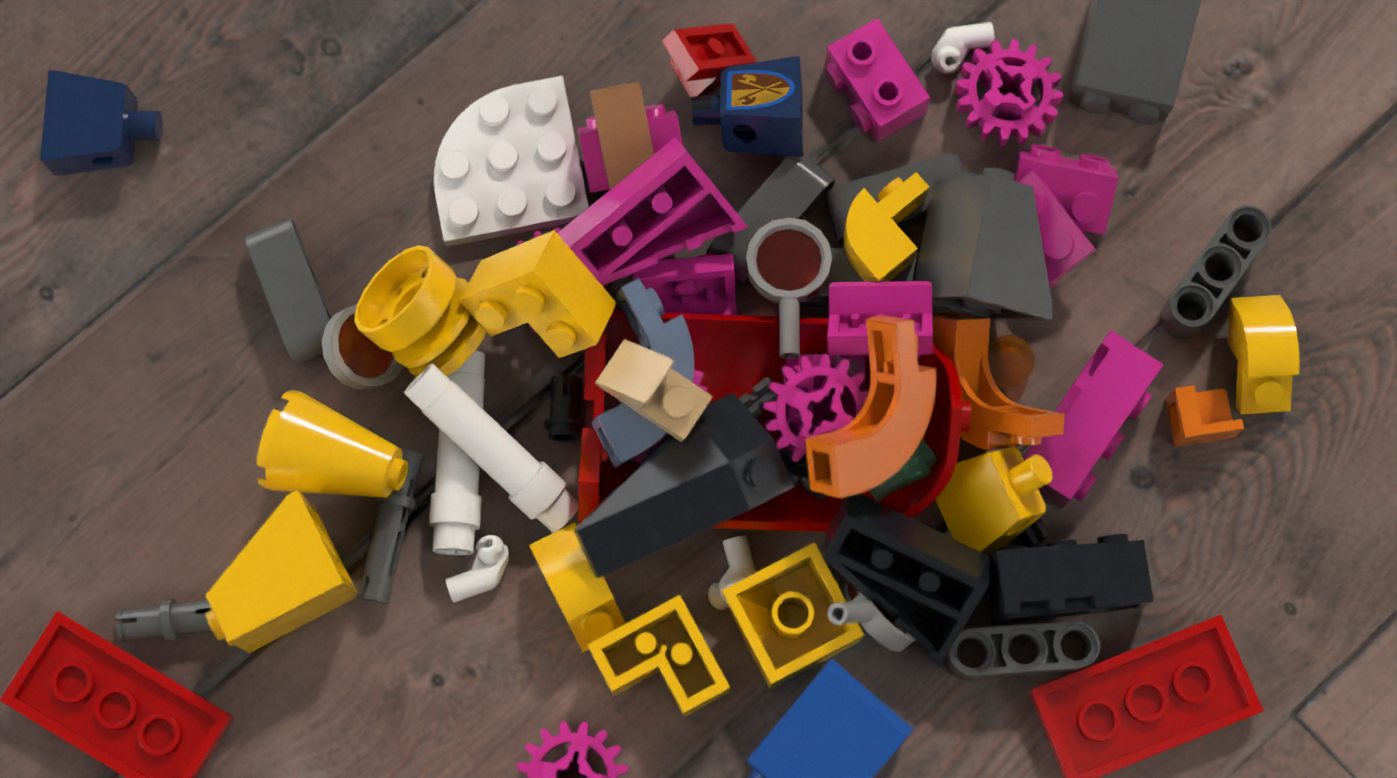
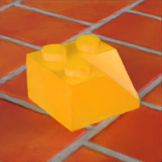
M815 542L722 590L745 644L769 689L861 642L864 637V633L858 623L836 625L830 621L828 611L831 605L847 603Z

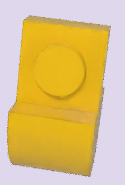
M917 172L904 182L900 177L891 181L877 195L878 203L864 188L855 197L849 208L843 236L844 250L849 263L864 282H890L914 262L918 248L897 224L926 200L930 186Z
M1280 295L1230 298L1228 345L1238 360L1235 401L1237 410L1240 415L1291 411L1293 375H1299L1300 359L1296 326L1289 307Z
M574 522L530 544L529 547L582 652L589 650L587 646L589 643L625 625L626 622L604 576L599 578L594 576L573 531L577 527Z

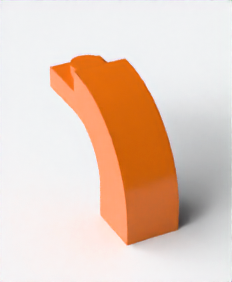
M957 312L932 313L933 343L943 350L954 363L960 379L962 401H971L970 432H961L960 438L976 447L985 450H995L1021 445H1040L1042 437L1063 434L1065 414L1019 405L1008 399L996 385L988 361L990 318Z
M886 315L866 319L871 368V383L868 397L859 414L845 427L833 432L805 438L810 490L837 498L870 490L892 477L901 469L918 447L927 429L933 410L936 392V368L918 365L917 352L919 343L914 329V320Z

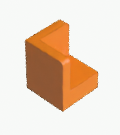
M1195 385L1174 388L1165 398L1174 447L1233 439L1244 430L1242 419L1232 420L1225 389L1196 392Z

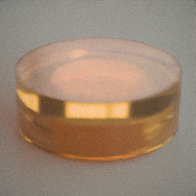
M1005 335L993 340L988 346L989 367L997 386L1013 388L1021 385L1028 379L1034 368L1035 357L1032 348L1025 340L1017 336Z

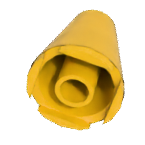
M290 390L282 395L281 398L289 400L283 412L275 409L272 410L261 437L256 466L266 469V478H257L259 485L272 491L294 492L298 490L301 493L387 498L393 489L399 491L402 488L408 472V462L403 460L401 448L303 392Z

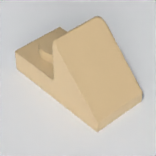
M625 339L595 382L597 386L680 442L685 440L713 397L671 369L675 362L671 358Z

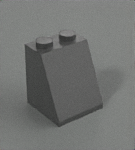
M1090 0L1069 102L1078 103L1082 109L1093 113L1114 111L1127 114L1129 119L1137 123L1154 124L1157 121L1164 123L1175 104L1201 0Z
M984 168L983 175L970 172H956L954 178L935 180L933 182L914 281H929L932 283L933 305L969 315L987 317L991 321L1052 319L1053 305L1033 187L1013 181L1014 173L997 168Z

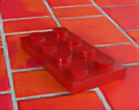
M56 611L0 699L2 703L126 778H197L235 718L232 714L59 611Z
M1221 614L1028 691L1064 778H1099L1264 712Z

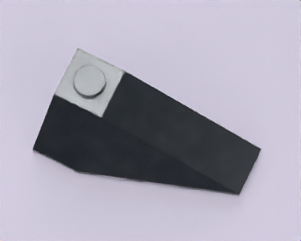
M729 393L706 406L685 440L680 442L669 435L657 449H652L644 457L642 464L621 486H616L573 531L594 576L599 578L751 510L793 488L794 484L774 439L734 393Z

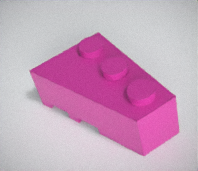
M674 137L559 231L558 235L603 286L658 264L657 260L684 249L691 251L703 246L704 241L729 231L736 233L749 227L678 139Z
M1110 330L1054 411L1065 414L1063 434L1042 437L1041 444L1031 445L1023 457L1026 460L1033 455H1040L1051 467L1052 481L1038 489L1041 495L1062 509L1072 497L1079 502L1083 500L1097 479V476L1090 472L1100 456L1108 461L1125 437L1118 430L1128 416L1136 420L1152 397L1146 389L1164 364Z

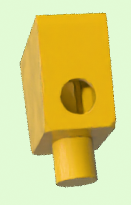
M1015 446L993 451L956 463L951 479L935 501L953 539L990 556L994 554L995 550L1004 548L1045 514L1046 505L1038 489L1052 481V470L1048 462L1040 455H1033L1024 460L1019 449Z

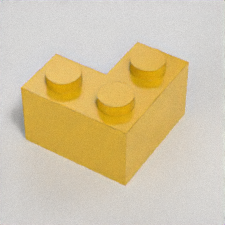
M555 230L481 260L459 299V302L490 336L529 323L559 358L597 345L617 304Z
M680 595L587 645L614 697L659 672L684 718L730 693V686Z

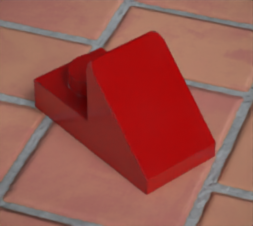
M733 23L674 29L662 40L672 57L670 64L691 98L692 96H702L720 86L721 71L726 67L757 63Z

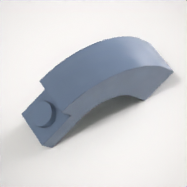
M640 278L622 286L615 297L640 345L674 360L675 362L671 369L692 382L694 352L691 336L683 316L680 315L663 323L661 316L665 314L660 298L652 287L645 289ZM624 403L600 414L591 423L614 468L643 454L667 433Z

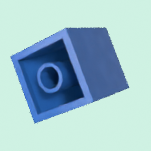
M831 658L747 759L746 764L753 769L747 777L873 778L914 729Z

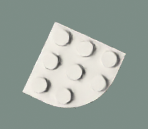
M563 76L516 84L493 91L467 107L452 123L439 147L434 169L435 196L446 247L568 224L589 208Z

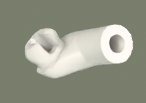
M992 23L948 28L932 50L931 61L933 67L941 73H953L959 69L969 49L990 47L992 41L995 40Z
M496 535L482 537L476 545L478 553L471 570L445 579L453 603L490 591L498 586L509 561L508 548L501 538Z
M746 535L733 537L722 542L729 569L723 575L720 582L712 584L708 591L709 601L716 609L724 610L729 608L722 590L756 573Z

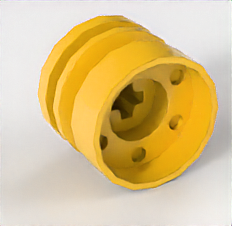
M420 245L405 249L390 259L374 275L364 289L355 310L354 322L358 330L382 350L392 352L396 362L401 366L407 367L409 372L415 377L431 363L444 375H450L473 355L487 333L459 302L469 282L465 279L457 278L452 268L429 247Z

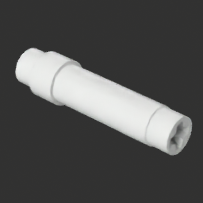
M476 350L459 369L447 377L453 380L483 409L485 353ZM440 429L435 493L431 494L429 526L434 528L432 551L445 555H470L474 553L475 530L480 529L482 497L478 495L480 466Z
M433 363L427 366L406 388L404 394L422 410L423 414L509 493L508 499L531 520L537 518L554 533L560 530L577 512L578 500L564 488L566 482L544 461L539 463Z

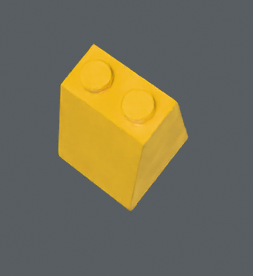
M298 490L285 497L205 595L212 608L205 615L219 641L225 639L229 646L234 645L251 653L357 598V590L315 506Z

